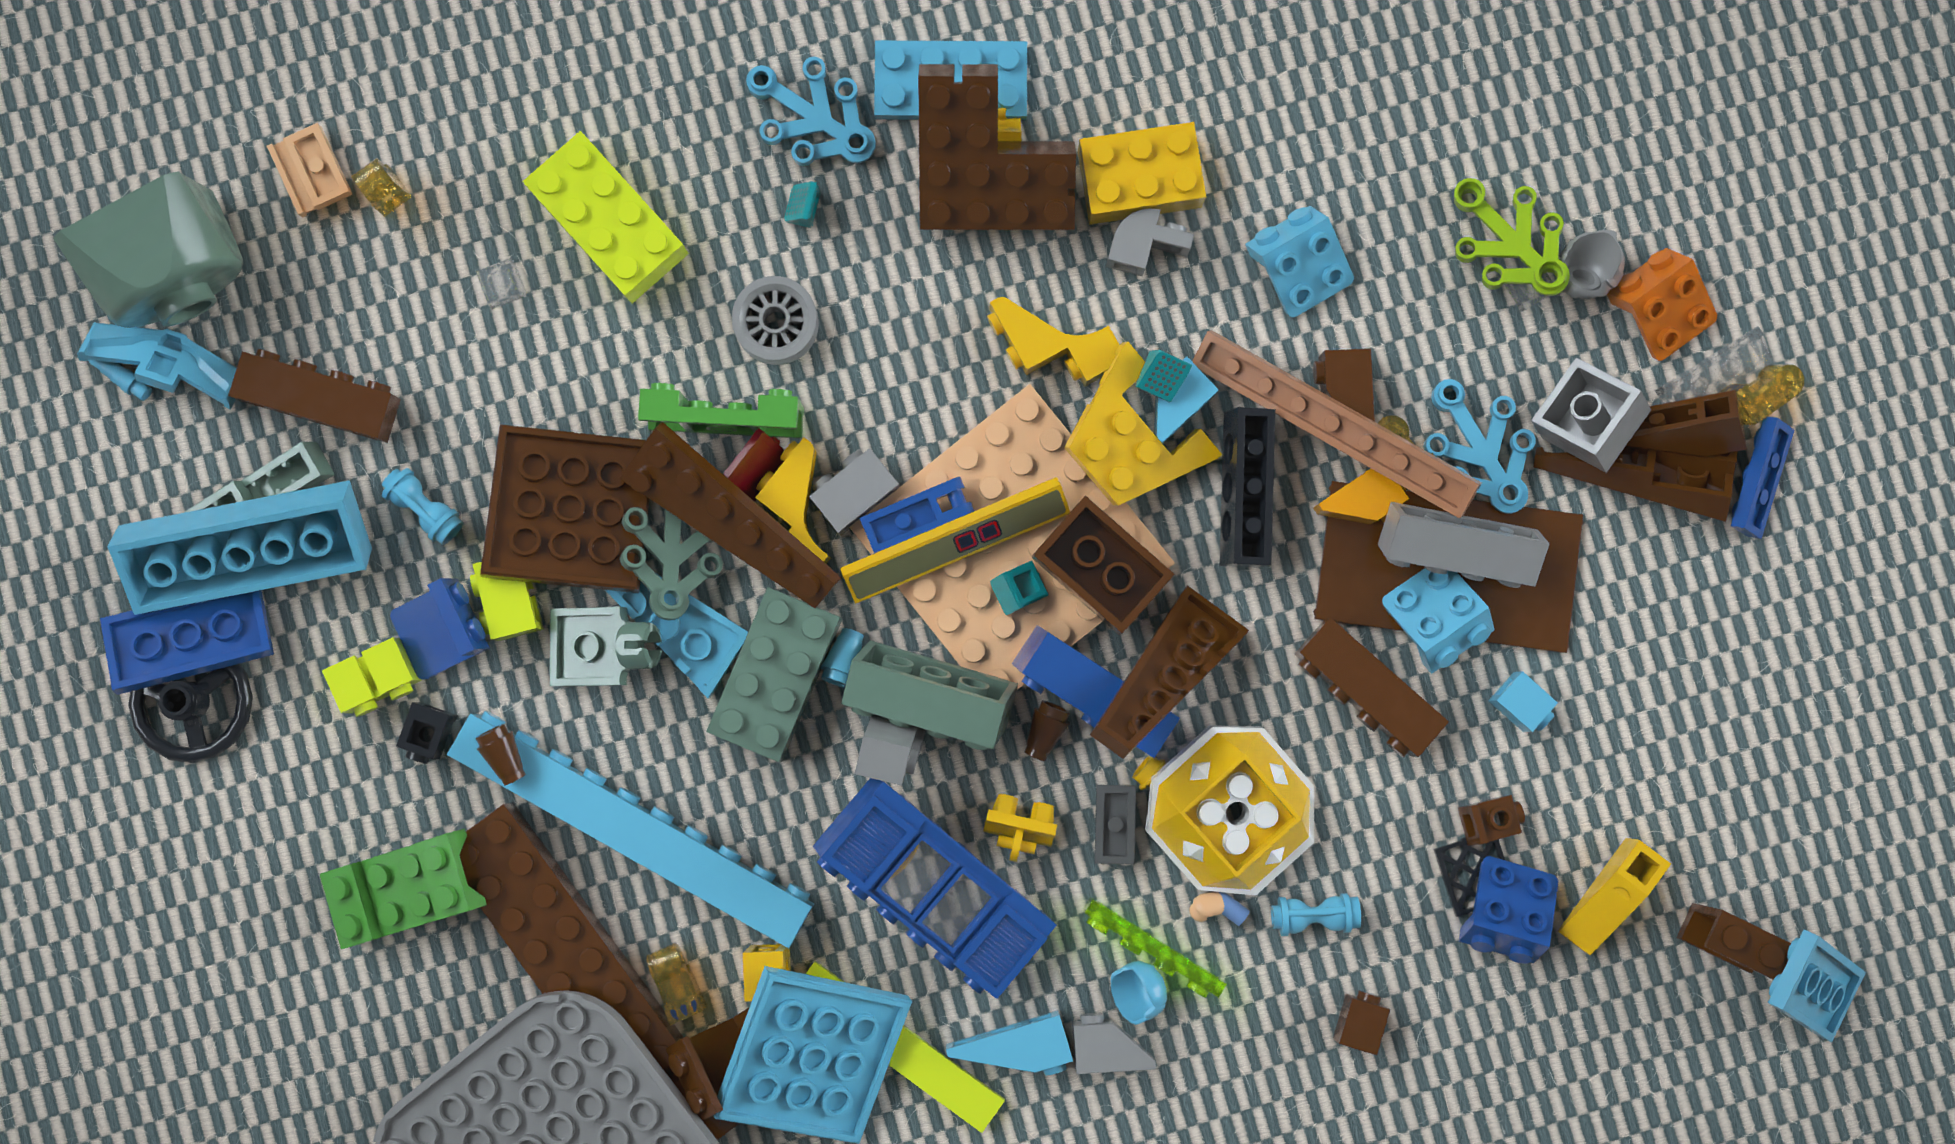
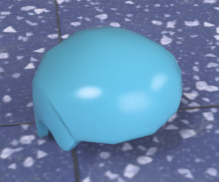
M1134 961L1114 971L1111 975V992L1115 1005L1121 1015L1131 1024L1137 1025L1153 1019L1165 1008L1167 989L1163 977L1153 965L1142 961Z

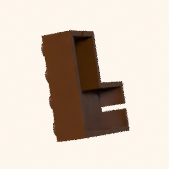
M919 64L920 230H1075V142L998 141V64H962V82H954L955 64Z

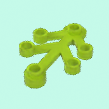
M1466 178L1460 181L1454 190V203L1456 207L1463 212H1473L1501 241H1476L1472 237H1463L1456 243V258L1463 263H1470L1477 257L1519 258L1528 267L1504 269L1496 263L1487 265L1483 269L1481 280L1483 285L1491 290L1498 289L1503 284H1531L1536 292L1545 296H1554L1564 291L1569 283L1570 272L1567 265L1558 259L1559 235L1562 233L1564 226L1563 218L1554 212L1547 213L1541 218L1539 231L1544 237L1542 257L1531 247L1532 209L1537 199V194L1533 188L1521 186L1513 194L1512 203L1516 209L1515 231L1484 200L1485 187L1479 180ZM1471 193L1475 195L1476 200L1473 203H1466L1462 199L1463 195ZM1522 194H1526L1531 197L1532 201L1528 204H1521L1517 198ZM1547 221H1555L1559 227L1554 231H1550L1545 228L1544 224ZM1463 245H1470L1474 248V252L1470 255H1464L1461 253L1460 248ZM1491 271H1495L1500 274L1501 278L1496 282H1492L1487 279L1486 275ZM1545 273H1553L1557 280L1553 283H1547L1543 280L1542 276Z

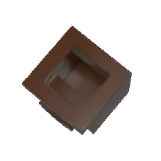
M1512 795L1499 796L1458 807L1468 845H1481L1522 833L1520 824L1525 823V813L1518 801L1513 802ZM1496 812L1499 817V821L1501 824L1500 826L1497 825L1494 821V815Z

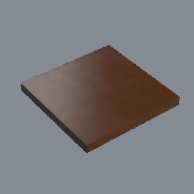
M500 424L480 572L481 577L639 593L640 580L632 571L626 570L621 565L620 556L626 547L638 545L644 549V544L634 533L624 529L622 518L633 507L643 509L648 516L650 499L642 493L633 490L620 477L646 440ZM629 516V522L632 525H641V520L638 516ZM627 553L629 562L633 564L639 563V557L636 553Z

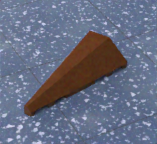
M1625 446L1610 469L1605 473L1568 452L1551 453L1545 452L1543 447H1536L1533 467L1726 522L1732 499L1737 451L1705 457Z

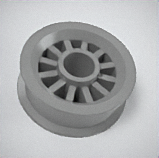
M768 276L753 281L738 295L732 310V326L741 346L751 357L765 364L783 365L798 360L809 351L818 334L819 318L810 294L799 283L786 277ZM779 294L785 295L781 304H779ZM772 295V303H768L765 296ZM761 300L764 307L760 308L755 303ZM792 300L797 302V304L788 308ZM753 311L759 316H749V313ZM803 311L804 317H792L795 314ZM774 312H780L786 316L784 325L779 329H770L765 324L767 317ZM748 325H758L751 330L748 329ZM792 325H803V327L800 331L794 328ZM763 333L758 342L754 340L755 337ZM791 333L797 338L791 342L787 334ZM771 337L772 347H767L766 344ZM779 338H783L786 346L779 347Z

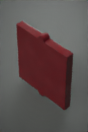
M760 428L757 429L723 473L725 477L754 502L757 500L755 497L759 494L756 487L760 480L769 471L775 474L784 462L780 459L784 452V449L779 445L780 440L774 436L769 437Z

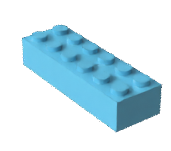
M350 480L118 525L107 546L134 615L366 570L372 551Z

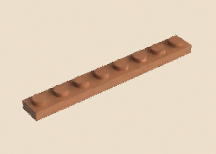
M1212 330L1207 331L1192 360L1203 373L1266 409H1276L1275 414L1459 519L1465 514L1482 484L1477 479Z

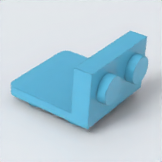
M1312 206L1294 210L1288 215V219L1274 227L1271 226L1260 230L1254 239L1245 244L1250 257L1266 268L1284 311L1290 317H1297L1348 287L1354 280L1353 273L1329 217Z
M1424 568L1382 599L1385 610L1417 645L1422 664L1431 674L1440 668L1453 664L1461 653L1471 646L1482 644L1487 640L1491 632L1495 630L1489 607L1457 572L1447 571L1446 574H1437Z

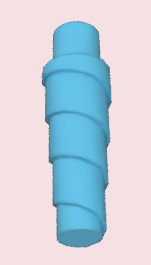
M87 360L128 395L133 394L142 401H145L151 395L152 388L137 382L135 374L120 364Z

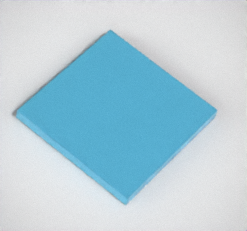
M764 966L717 1095L723 1110L713 1115L714 1118L859 1144L912 1000L908 995Z

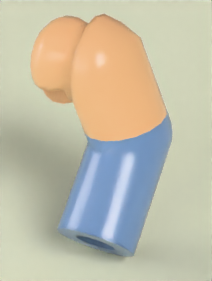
M1213 891L1199 894L1193 899V904L1189 908L1191 917L1198 922H1204L1208 917L1223 914L1237 926L1244 922L1250 912L1227 893Z

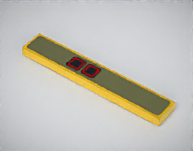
M1055 477L843 566L840 570L856 604L1068 515L1070 509L1058 478Z

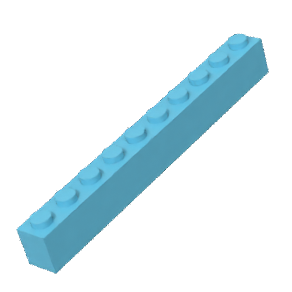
M484 711L483 715L470 713L448 751V756L783 946L789 948L793 944L814 906V903L808 900L809 892L792 883L786 888L775 882L776 874L759 864H756L752 869L740 862L742 855L723 844L720 849H717L706 843L708 836L705 833L689 825L686 830H683L672 823L675 817L656 806L653 807L652 811L638 804L641 798L622 787L619 788L618 792L604 785L607 780L604 776L589 768H586L584 773L570 766L573 759L555 749H552L550 754L537 747L538 739L521 730H518L516 735L514 734V738L526 775L504 786L502 780L499 779L476 748L479 747V744L475 738L498 725L505 724V721L488 711Z

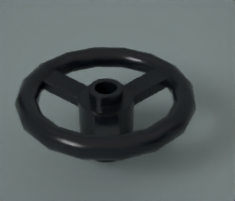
M240 664L212 670L197 683L174 681L167 685L162 683L131 691L128 707L133 727L148 748L168 760L196 763L219 756L238 741L250 720L253 695L247 673ZM231 678L237 697L234 717L225 732L207 744L201 717L209 708V694ZM146 695L158 699L160 711L164 716L172 720H183L189 747L173 745L157 734L148 720L145 708Z

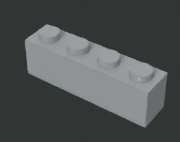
M1391 502L1378 546L1388 562L1396 566L1409 567L1410 564L1424 566L1427 570L1437 574H1446L1447 571L1459 572L1471 580L1483 581L1484 577L1496 579L1505 586L1519 588L1521 584L1536 586L1549 542L1537 529L1464 515L1459 519L1448 512Z

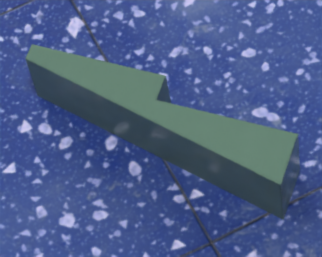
M302 441L243 480L230 482L185 512L313 488L335 474L318 443Z

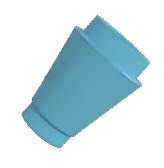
M842 628L840 635L821 666L823 670L822 680L845 688L851 661L862 649L863 634L852 629Z

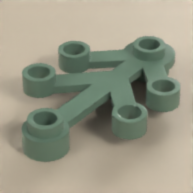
M638 507L630 508L622 518V525L626 531L634 533L662 565V579L645 563L646 553L638 545H630L625 548L620 556L621 565L626 570L632 571L651 592L649 603L654 614L664 620H675L686 612L689 605L688 594L707 578H714L720 573L723 568L722 559L715 553L703 555L697 563V569L678 582L679 566L708 541L712 540L696 531L680 544L681 519L665 509L663 542L647 524L648 516L646 512ZM629 516H638L641 520V525H632L629 522ZM627 553H636L639 557V563L633 564L629 562ZM710 560L714 562L716 570L708 571L704 566V561ZM672 594L676 598V605H668L664 601V595Z

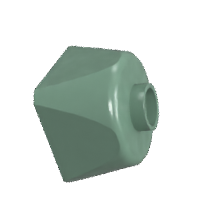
M179 171L160 176L60 230L53 238L103 312L115 325L125 328L145 326L161 321L163 326L170 327L201 315L215 305L217 299L214 295L233 282L243 266L240 250L214 192Z

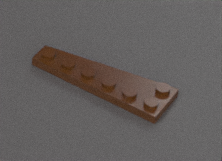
M663 422L652 431L620 477L633 490L642 493L813 608H816L841 579L835 571Z
M1187 585L1172 605L1090 735L1124 759L1243 639L1249 630Z

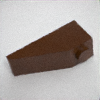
M1371 348L1324 350L1319 356V361H1314L1313 364L1314 384H1320V391L1375 422ZM1359 462L1362 469H1370V467Z
M1736 390L1650 406L1651 411L1626 445L1705 457L1746 450L1744 422Z

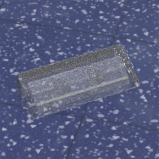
M1759 326L1749 330L1654 391L1663 404L1725 392L1729 386L1736 385L1773 361L1763 332Z

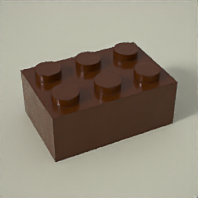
M1086 495L1032 556L1035 562L1119 636L1124 633L1175 575Z

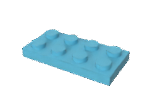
M875 40V119L919 120V64H955L954 82H962V64H998V108H1006V118L1027 120V41Z
M1803 930L1800 938H1795L1789 946L1787 952L1788 962L1782 974H1778L1771 983L1769 989L1771 997L1768 1003L1817 1036L1832 1042L1866 972L1820 936Z

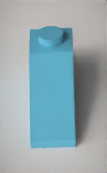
M1058 1010L946 1044L947 1056L950 1058L1034 1073L1044 1071L1045 1076L1062 1072L1067 1069L1066 1063L1073 1062Z

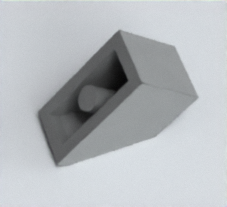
M1103 1013L1081 1014V1021H1072L1074 1060L1077 1074L1156 1069V1062L1153 1056L1112 1019H1104Z

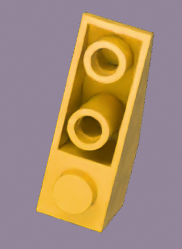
M1625 838L1557 932L1585 953L1591 955L1648 897L1671 863L1642 841Z

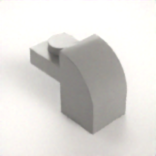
M1150 208L1136 211L1127 216L1118 226L1112 241L1106 267L1143 277L1151 248L1187 257L1194 234L1186 232L1187 228L1176 223L1166 222L1164 226L1157 225L1160 209Z

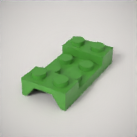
M651 383V389L640 388L638 420L648 421L649 431H653L663 422L674 432L752 436L760 428L769 437L802 438L804 407L798 397L792 396V391L769 389L768 395H758V410H753L752 405L748 403L733 402L728 404V409L714 408L713 403L709 401H688L680 390H675V385L668 383Z
M465 829L436 836L404 848L319 874L341 950L487 905L485 897L467 884L459 856L467 837Z

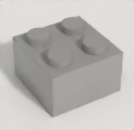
M1575 358L1531 421L1542 439L1607 473L1647 417L1651 408L1641 390Z

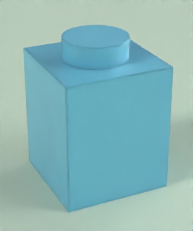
M1523 671L1513 672L1488 700L1522 732H1533L1535 729L1541 731L1554 717V713L1551 710L1558 703Z

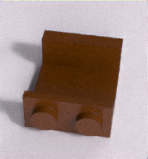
M1692 903L1676 937L1745 972L1752 974L1753 971H1756L1772 980L1778 974H1782L1788 962L1787 952L1791 945L1790 942L1724 910Z
M749 1008L735 1017L690 1038L686 1036L666 1049L669 1056V1066L681 1081L686 1092V1101L693 1113L698 1114L702 1121L723 1110L717 1095Z

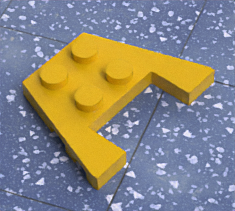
M1128 341L1122 342L1115 352L1116 356L1110 368L1104 372L1096 394L1091 403L1087 404L1064 447L1112 505L1115 506L1130 501L1223 455L1202 429L1193 430L1170 453L1139 417L1122 394L1138 380L1145 361Z

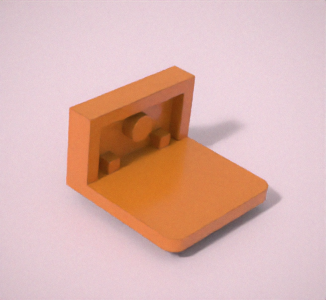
M1668 248L1654 253L1642 266L1632 273L1624 275L1618 285L1610 289L1607 294L1612 305L1633 315L1651 356L1658 361L1666 359L1717 320L1716 310L1694 260Z

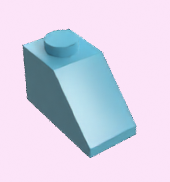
M1185 357L1183 361L1190 363L1192 367L1173 400L1167 402L1155 396L1154 434L1162 444L1219 391L1188 357Z

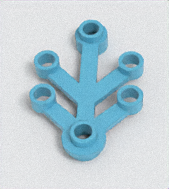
M809 57L803 63V73L809 81L814 106L780 84L775 72L771 68L760 65L749 71L746 82L749 92L755 98L764 100L772 97L804 118L779 123L774 119L764 121L760 126V135L766 144L776 145L782 139L824 131L835 140L812 145L809 141L800 140L793 145L791 153L798 165L807 166L814 160L842 155L849 162L861 163L873 155L876 148L875 137L869 128L860 124L856 104L858 89L854 80L844 77L839 79L834 86L835 96L842 102L844 126L831 117L824 81L826 67L823 60L819 57ZM813 64H817L822 68L821 72L817 75H810L807 72L808 68ZM758 75H766L768 82L763 86L755 84V78ZM842 86H851L853 88L852 94L842 96L839 93ZM776 127L779 130L778 135L774 138H769L765 136L766 129ZM854 137H860L864 143L860 148H852L849 145L850 140ZM802 147H806L811 151L810 155L805 159H800L796 156L797 151Z
M1453 379L1441 381L1432 391V403L1438 410L1450 412L1470 447L1449 442L1445 435L1434 433L1425 440L1424 450L1438 458L1442 456L1482 467L1490 481L1475 478L1482 482L1476 494L1489 497L1491 505L1499 512L1511 514L1519 511L1528 500V489L1521 480L1527 453L1535 446V435L1530 430L1520 429L1511 436L1509 443L1512 453L1505 473L1497 459L1507 420L1516 410L1513 399L1508 396H1500L1490 405L1492 417L1485 439L1463 403L1465 398L1463 386ZM1445 388H1452L1456 392L1455 400L1445 398L1443 394ZM1497 403H1505L1509 408L1508 414H1500L1497 411ZM1522 435L1528 439L1529 445L1527 448H1522L1517 444V436ZM1436 439L1442 443L1443 449L1441 452H1435L1431 449V440ZM1455 466V468L1468 474V472L1464 468ZM1505 487H1510L1515 491L1514 500H1508L1504 497L1503 489Z

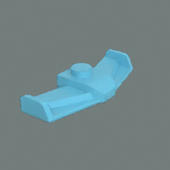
M94 322L77 353L80 361L96 360L138 365L134 373L137 382L171 393L175 392L182 379L224 404V407L231 410L236 400L228 395L237 368L189 340L187 335L169 329L125 328L113 324Z

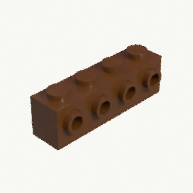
M257 349L256 355L242 351L228 396L244 403L388 443L401 401L400 398L390 393V386L368 380L367 387L353 383L354 376L336 370H331L330 376L316 372V365L294 359L293 365L279 362L280 355L262 349Z
M1331 617L1324 619L1294 653L1301 659L1297 665L1314 680L1320 676L1330 685L1327 692L1344 706L1348 702L1360 711L1356 717L1373 732L1379 728L1389 737L1386 744L1403 758L1407 754L1411 757H1419L1449 723L1446 718Z

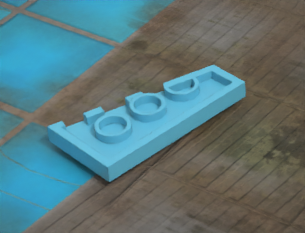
M641 581L639 593L605 590L621 607H627V614L636 622H649L657 626L662 642L656 643V645L710 699L741 651L748 631L688 594L689 605L686 612L675 620H664L652 611L649 603L651 592ZM672 594L664 595V601L668 605H676V598Z

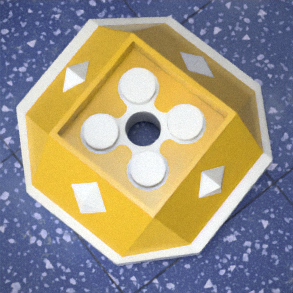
M1209 725L1151 777L1145 831L1198 890L1257 895L1314 844V785L1264 728L1260 726ZM1234 802H1241L1243 808L1241 816L1236 820L1228 821L1226 818L1228 806Z

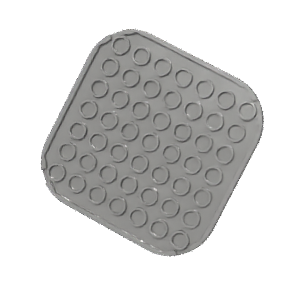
M576 991L544 993L529 999L517 1007L390 1108L380 1122L373 1142H376L375 1144H720L698 1114L693 1113L685 1097L626 1020L614 1008L600 999Z

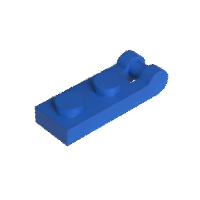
M961 477L953 478L861 517L860 521L873 552L877 553L974 512L972 503L966 501L962 492L965 486ZM948 496L952 509L942 513L937 499Z

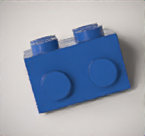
M440 578L428 584L429 592L391 611L390 618L414 671L420 679H429L490 649L485 639L484 628L475 617L469 604L467 591L456 578Z
M1492 856L1485 857L1480 865L1473 914L1461 926L1459 942L1469 944L1474 950L1479 952L1493 951L1507 955L1510 960L1517 963H1535L1550 947L1559 883L1557 877L1547 872Z

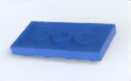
M262 590L134 615L131 610L100 618L112 691L117 695L274 655Z

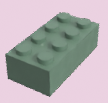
M767 587L706 732L776 762H783L821 672V666L830 651L843 619L818 607L813 608L806 602Z
M870 640L851 661L841 704L852 707L851 710L854 713L862 716H874L876 714L889 718L890 723L899 727L908 728L913 725L926 729L927 733L933 737L940 739L953 737L965 741V745L970 748L986 750L988 748H995L1007 728L1018 683Z

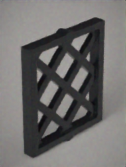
M1465 837L1461 838L1460 841L1433 849L1455 917L1473 912L1474 906L1467 909L1462 906L1468 894L1476 897V892L1471 890V887L1476 877L1479 878L1481 862L1488 856L1492 845H1494L1497 857L1505 860L1499 839L1487 843L1483 852L1468 845ZM1457 846L1463 848L1457 860L1445 855L1448 849ZM1468 851L1480 857L1474 869L1462 864ZM1444 860L1454 865L1450 875H1448ZM1459 868L1471 874L1466 887L1453 881ZM1452 886L1463 891L1458 903Z

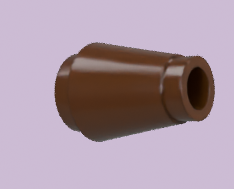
M1042 700L1039 708H1034L1024 753L1035 759L1046 761L1047 756L1070 724L1068 721L1070 712L1059 705Z
M505 724L498 725L475 738L479 744V747L476 748L499 779L502 780L504 786L526 775L513 731H508Z

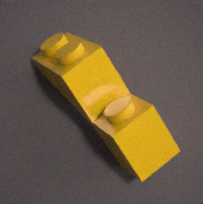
M999 297L990 302L991 314L987 315V319L997 336L1004 334L1010 345L1005 351L1014 368L1022 367L1026 375L1067 354L1068 359L1064 363L1074 381L1081 379L1086 387L1102 378L1104 372L1108 371L1116 356L1115 352L1119 343L1109 325L1090 334L1069 335L1055 329L1005 297Z
M803 437L799 443L792 441L780 457L784 462L775 474L769 471L760 480L756 487L759 494L755 498L791 526L789 532L827 564L831 559L830 556L814 543L807 527V511L817 452L813 444Z

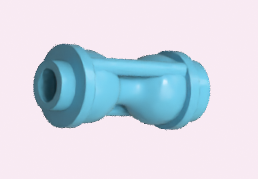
M409 468L402 471L399 469L393 470L382 482V486L385 488L382 492V497L387 501L390 500L398 507L411 508L419 516V524L432 542L438 541L440 544L445 545L451 541L464 525V522L458 518L459 512L451 509L444 503L431 502L425 497L420 481L413 476L414 472Z
M1341 893L1340 896H1332L1325 899L1317 907H1310L1298 899L1286 900L1285 897H1278V904L1271 906L1273 929H1279L1282 937L1288 936L1289 933H1300L1312 923H1320L1332 931L1343 930L1344 933H1351L1353 928L1361 927L1359 898L1349 897L1348 893Z

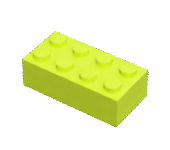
M581 131L522 181L631 304L689 254L683 243Z

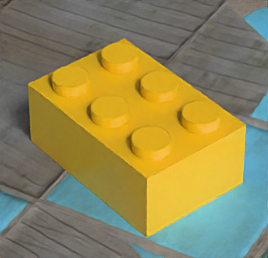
M1194 122L1079 139L1078 157L1089 225L1124 220L1130 214L1142 209H1160V214L1202 208L1206 199V191Z

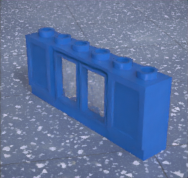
M870 778L813 845L820 856L817 863L833 877H836L838 873L842 874L850 881L846 886L863 901L870 896L880 904L876 910L893 925L898 920L909 928L905 932L909 938L922 948L927 943L938 951L934 957L950 971L957 967L966 975L963 980L979 994L986 990L998 999L1057 926L1045 912L1036 908L1023 894L1013 889L994 870L984 865L965 846L955 841L936 822L921 813L902 794H898L885 781Z

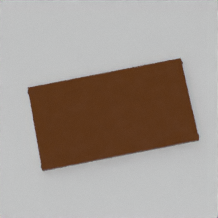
M1331 481L1329 496L1348 483ZM1404 491L1409 499L1403 504L1447 512L1414 492ZM1472 500L1464 516L1537 529L1549 542L1535 587L1523 584L1519 588L1508 587L1496 579L1484 577L1483 581H1475L1457 572L1490 609L1495 630L1491 632L1484 642L1567 653L1581 531L1584 523L1583 514L1523 507L1515 513L1505 514L1497 511L1491 505V502ZM1327 516L1316 606L1313 611L1314 619L1324 620L1331 617L1338 623L1404 631L1385 610L1382 599L1425 567L1416 564H1410L1409 567H1400L1388 562L1378 546L1384 525L1381 519L1370 525Z

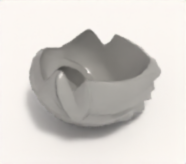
M1613 230L1583 233L1574 239H1570L1565 249L1560 253V260L1567 265L1570 272L1569 283L1565 291L1572 298L1584 300L1606 296L1610 289L1615 288L1623 277L1625 257L1617 240V232Z

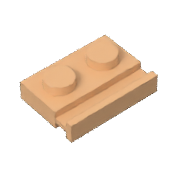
M318 123L283 138V141L275 145H267L297 214L302 218L311 211L323 209L353 195L323 128Z

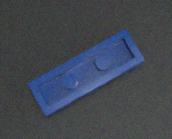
M1764 416L1761 427L1755 433L1752 457L1749 465L1744 469L1742 490L1731 513V527L1747 537L1762 539L1795 431L1776 417Z

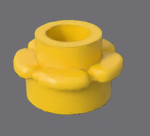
M1149 755L1137 767L1132 778L1140 784V790L1146 789L1147 786L1150 787L1151 777L1166 764L1164 759L1159 760Z

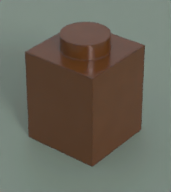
M1361 990L1358 991L1357 997L1346 994L1333 1039L1341 1045L1378 1055L1390 1013L1389 1008L1380 1004L1382 997Z

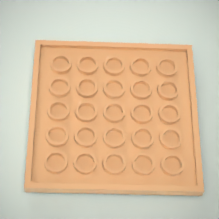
M1031 384L1027 385L865 514L868 515L956 477H961L965 486L962 492L966 501L972 503L975 511L1057 477L1062 486L1070 512L1086 495L1168 569L1175 564L1126 502L1119 506L1112 505L1065 450L1064 447L1071 436L1070 432ZM948 496L937 499L942 513L952 509ZM1068 515L897 586L960 667L1018 683V690L1024 685L1021 681L1025 675L1014 667L1012 662L1036 625L1072 647L1103 622L1032 559L1036 550ZM859 519L849 528L872 555L874 554ZM1033 561L1049 596L1014 613L1005 615L990 585V581L1006 571Z

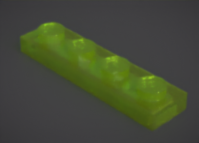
M1090 897L1084 906L1083 912L1089 916L1086 921L1087 924L1105 935L1109 929L1123 937L1119 944L1138 956L1142 950L1156 958L1152 965L1167 975L1173 977L1176 971L1189 979L1186 986L1202 997L1206 998L1210 992L1219 998L1227 984L1222 979L1094 898Z

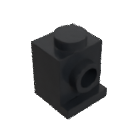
M412 702L396 747L407 750L405 757L420 763L428 764L429 759H440L453 722L456 721L458 715L422 702ZM427 727L432 728L434 731L430 742L423 738V731Z

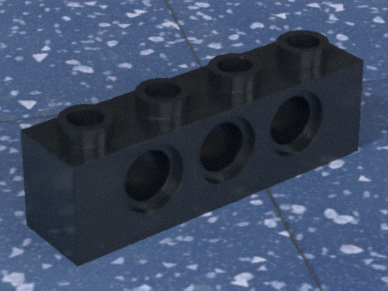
M1237 407L1224 412L1219 566L1254 568L1271 566L1276 409Z

